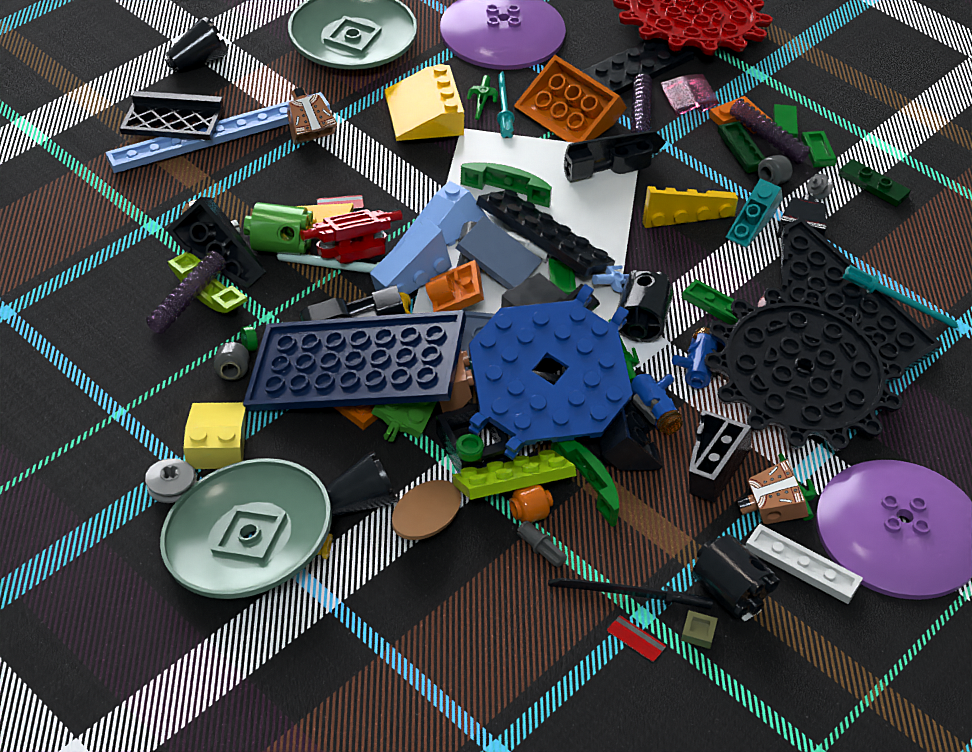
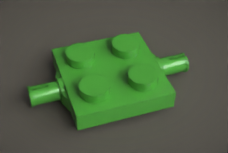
M437 402L375 405L371 413L383 419L389 425L384 434L386 440L390 433H392L388 441H394L398 431L406 432L419 439Z

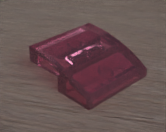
M703 74L681 76L661 83L662 90L676 116L694 108H697L698 112L701 113L719 104L717 97Z

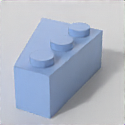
M424 217L420 221L422 225L412 235L408 233L403 238L405 242L396 252L391 251L370 272L375 290L377 291L396 284L399 292L409 295L429 282L430 278L450 269L452 264L442 230L428 218Z

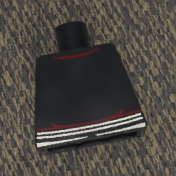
M809 194L804 195L802 198H791L781 217L777 237L782 238L784 226L799 217H802L824 237L826 231L825 204L816 202L815 197Z

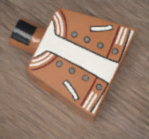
M303 87L294 89L291 92L294 100L290 101L287 107V117L294 145L334 134L337 122L321 96L318 94L307 96Z
M788 459L749 478L748 483L751 495L737 499L742 515L758 510L764 524L809 516L805 499Z

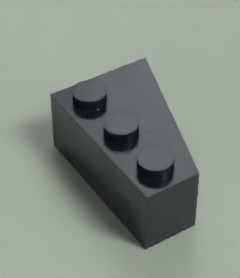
M702 409L696 444L689 467V494L715 503L751 450V426Z

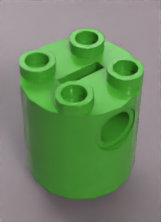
M257 202L252 216L245 217L244 235H250V246L254 251L301 256V254H305L306 249L310 250L312 239L303 241L300 231L307 230L308 226L312 225L313 211H308L306 207ZM289 227L293 229L294 234L289 230Z

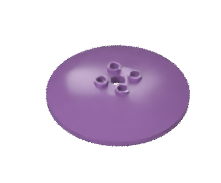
M457 0L447 8L440 21L442 41L453 54L471 64L501 70L527 68L550 59L562 47L566 33L565 23L561 15L555 8L543 0Z
M872 460L844 469L825 486L816 511V526L820 541L834 563L863 578L861 582L863 586L896 598L921 600L950 594L963 587L972 579V501L958 486L944 476L909 462ZM897 516H904L908 518L910 522H902Z

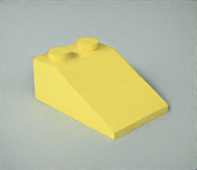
M243 402L192 404L185 428L183 449L185 461L194 469H220L243 461L247 412Z

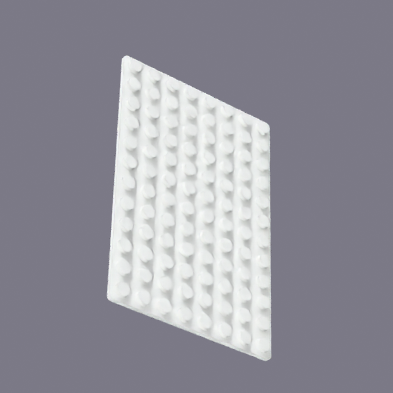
M464 129V135H459L447 183L451 181L469 190L476 201L479 195L505 190L486 184L483 190L461 185V165L473 162L507 165L527 171L541 178L552 186L551 205L548 208L534 204L535 208L543 213L550 214L553 220L568 226L571 232L577 236L588 239L594 247L606 251L608 256L615 260L614 266H623L622 269L614 271H619L623 274L638 170L617 174L608 169L593 173L591 177L570 182L564 173V157L568 144L573 142L513 135L512 138L508 136L503 138L501 133ZM517 193L518 197L527 201V195ZM482 209L488 217V219H490L493 223L499 226L506 233L515 232L521 235L520 233H518L517 231H515L514 229H512L511 227H509L508 225H506L505 223H503L502 221H500L499 219H497L496 217ZM459 239L456 240V244L450 247L446 244L452 267L445 272L457 267L460 252L455 248ZM541 261L528 278L540 272L549 280L548 262ZM479 267L484 300L461 310L496 314L501 308L502 294L508 289ZM574 270L576 288L580 284L590 286L594 289L592 294L600 302V305L592 312L609 322L608 320L612 319L617 310L621 292L614 291L610 284H593V275L606 274L605 271L584 277ZM425 284L418 289L412 313L433 312V303L427 294Z

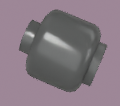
M783 155L770 156L760 162L758 176L778 186L789 181L792 176V165Z
M226 342L217 349L214 369L219 377L234 381L239 380L246 374L250 356L245 346L237 342Z

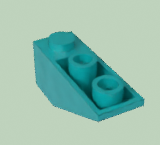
M760 178L726 235V239L747 248L769 223L783 200L781 187Z

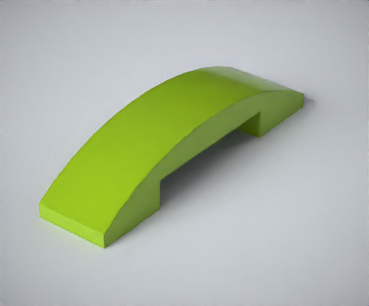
M185 252L168 261L169 267L183 285L208 307L218 312L227 313L248 301L247 297L234 286L225 287L205 271L203 262L195 255Z

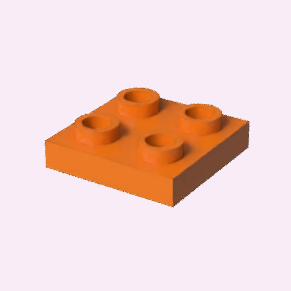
M475 260L430 278V282L425 284L427 294L433 303V312L461 310L484 300L480 269Z

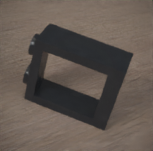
M478 403L436 415V434L457 473H460L461 469L467 467H476L477 469L487 467L488 463L494 461H501L503 463L512 461L504 455L507 449L505 445L509 439L504 431L490 422L485 426L495 443L484 446L482 457L476 461L468 462L457 456V439L452 431L471 425L469 420L475 413L479 412Z

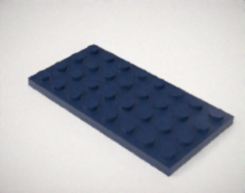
M464 310L269 323L266 325L243 406L246 407V411L450 401L467 318Z

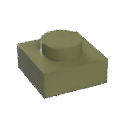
M689 610L681 641L710 649L718 618Z

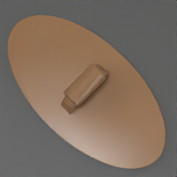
M432 480L415 486L398 501L392 515L394 532L401 538L408 540L425 539L439 533L453 521L459 511L461 503L460 490L452 482L446 480Z

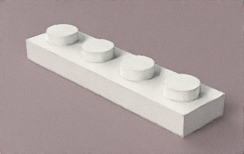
M761 524L757 526L745 545L756 556L847 604L851 601L863 579L861 576Z

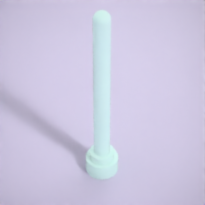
M277 254V258L280 261L370 273L380 263L371 264L353 261L352 263L344 264L338 262L335 258H323L301 254V256Z

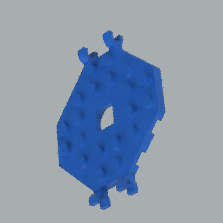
M586 284L581 288L576 299L573 301L500 308L469 343L468 350L472 363L479 412L475 413L469 420L471 425L468 430L478 436L485 425L490 422L512 437L506 443L505 447L507 449L504 452V455L511 460L516 458L525 445H534L539 441L552 440V442L574 440V437H601L632 398L633 392L619 336V330L626 324L627 320L625 318L629 311L620 306L610 322L585 308L592 301L590 296L594 292V289ZM544 358H552L567 369L554 385L533 372Z

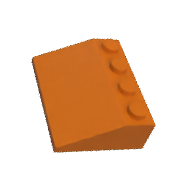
M556 55L551 58L514 105L517 110L565 142L573 143L595 139L613 126L627 109L620 95Z

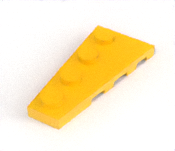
M648 186L642 222L645 228L732 217L735 216L738 197L735 192L708 190L706 193H698L695 189L680 192L676 191L675 188L666 187L665 190H657L656 187Z

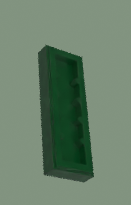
M736 121L718 125L717 132L746 173L758 171V166L765 157L740 122Z
M851 159L839 170L838 175L895 207L899 206L909 196L911 191L891 178L854 159Z

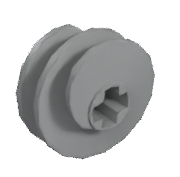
M180 459L158 461L146 473L147 492L158 502H176L188 488L197 482V474L194 468L186 461Z

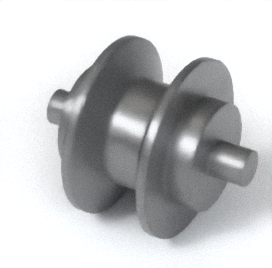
M816 174L809 180L807 190L816 199H824L832 192L833 182L825 174Z

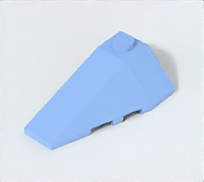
M449 181L435 193L392 251L396 252L405 242L403 238L408 233L412 235L422 225L420 221L424 217L428 218L442 230L445 243L450 247L456 244V240L459 239L464 223L478 222L486 214L481 207L476 205L477 201L469 190Z

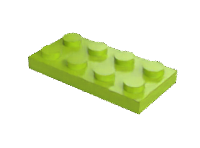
M544 450L539 452L538 456H517L513 461L506 463L494 461L488 463L487 467L479 469L476 467L463 468L460 470V473L452 474L453 485L472 500L576 476V468L573 463L554 450Z

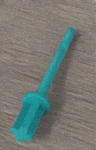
M502 71L498 75L502 111L497 115V122L500 125L501 136L503 138L506 136L512 138L515 117L513 112L508 110L505 76Z
M852 265L845 269L843 278L866 289L867 293L871 294L874 290H877L924 314L930 315L948 326L958 328L955 320L878 283L880 278L878 275L872 276Z

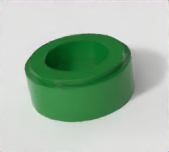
M252 326L241 327L242 345L245 346L248 352L256 351L258 348L257 335Z
M465 434L458 438L456 454L460 459L472 462L482 457L484 443L479 436Z

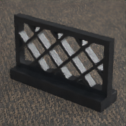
M134 91L132 94L133 103L120 127V132L126 135L211 140L219 120H223L225 117L223 98L217 96ZM151 117L154 118L153 120L148 121V122H145V121H144V120L149 119V118H151ZM172 119H175V120H176V121H174V122H172V123H169V124L167 123V121H170V120H172ZM196 120L198 121V123L193 125L188 124ZM136 123H139V124H140V125H138V126H136V127H132V126H131V125H134V124H136ZM157 125H161V126H162V127H159V128H152V127H155V126H157ZM181 126L184 127L181 130H175L176 128H179ZM202 128H206V129H207L206 132L197 131V130H200V129H202Z

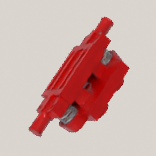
M366 209L323 218V222L313 224L312 229L301 230L300 236L303 241L313 238L319 239V242L316 244L317 252L323 258L334 257L338 262L344 264L364 258L372 259L377 255L385 254L387 234L383 230L390 229L391 222L402 220V212L400 210L389 213L380 210L370 212Z

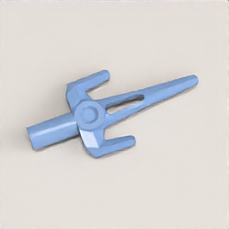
M622 265L607 266L606 274L593 275L592 282L593 284H610L614 291L622 292V284L625 283L629 274L614 271L622 269Z

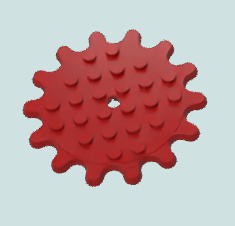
M613 0L614 7L627 10L619 13V20L622 24L640 26L639 36L641 39L662 38L667 40L669 48L674 51H679L684 46H695L700 48L704 54L713 55L718 47L721 46L742 52L747 46V42L744 39L762 42L767 36V32L758 27H769L773 21L770 15L757 12L763 8V0Z

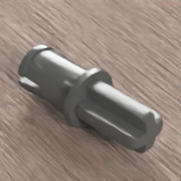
M530 521L523 522L517 529V535L533 548V552L535 554L540 553L554 566L561 567L567 560V555L551 542V537L548 534L544 535Z

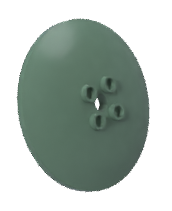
M306 0L291 14L288 22V34L294 48L313 62L340 69H365L386 64L403 55L414 43L417 34V24L412 11L400 0Z
M267 458L246 460L227 465L197 481L175 502L164 521L161 531L160 549L163 561L172 577L180 585L202 596L233 599L248 597L273 589L302 571L321 550L330 531L332 521V508L328 493L316 475L305 467L290 461ZM256 532L252 537L244 538V536Z

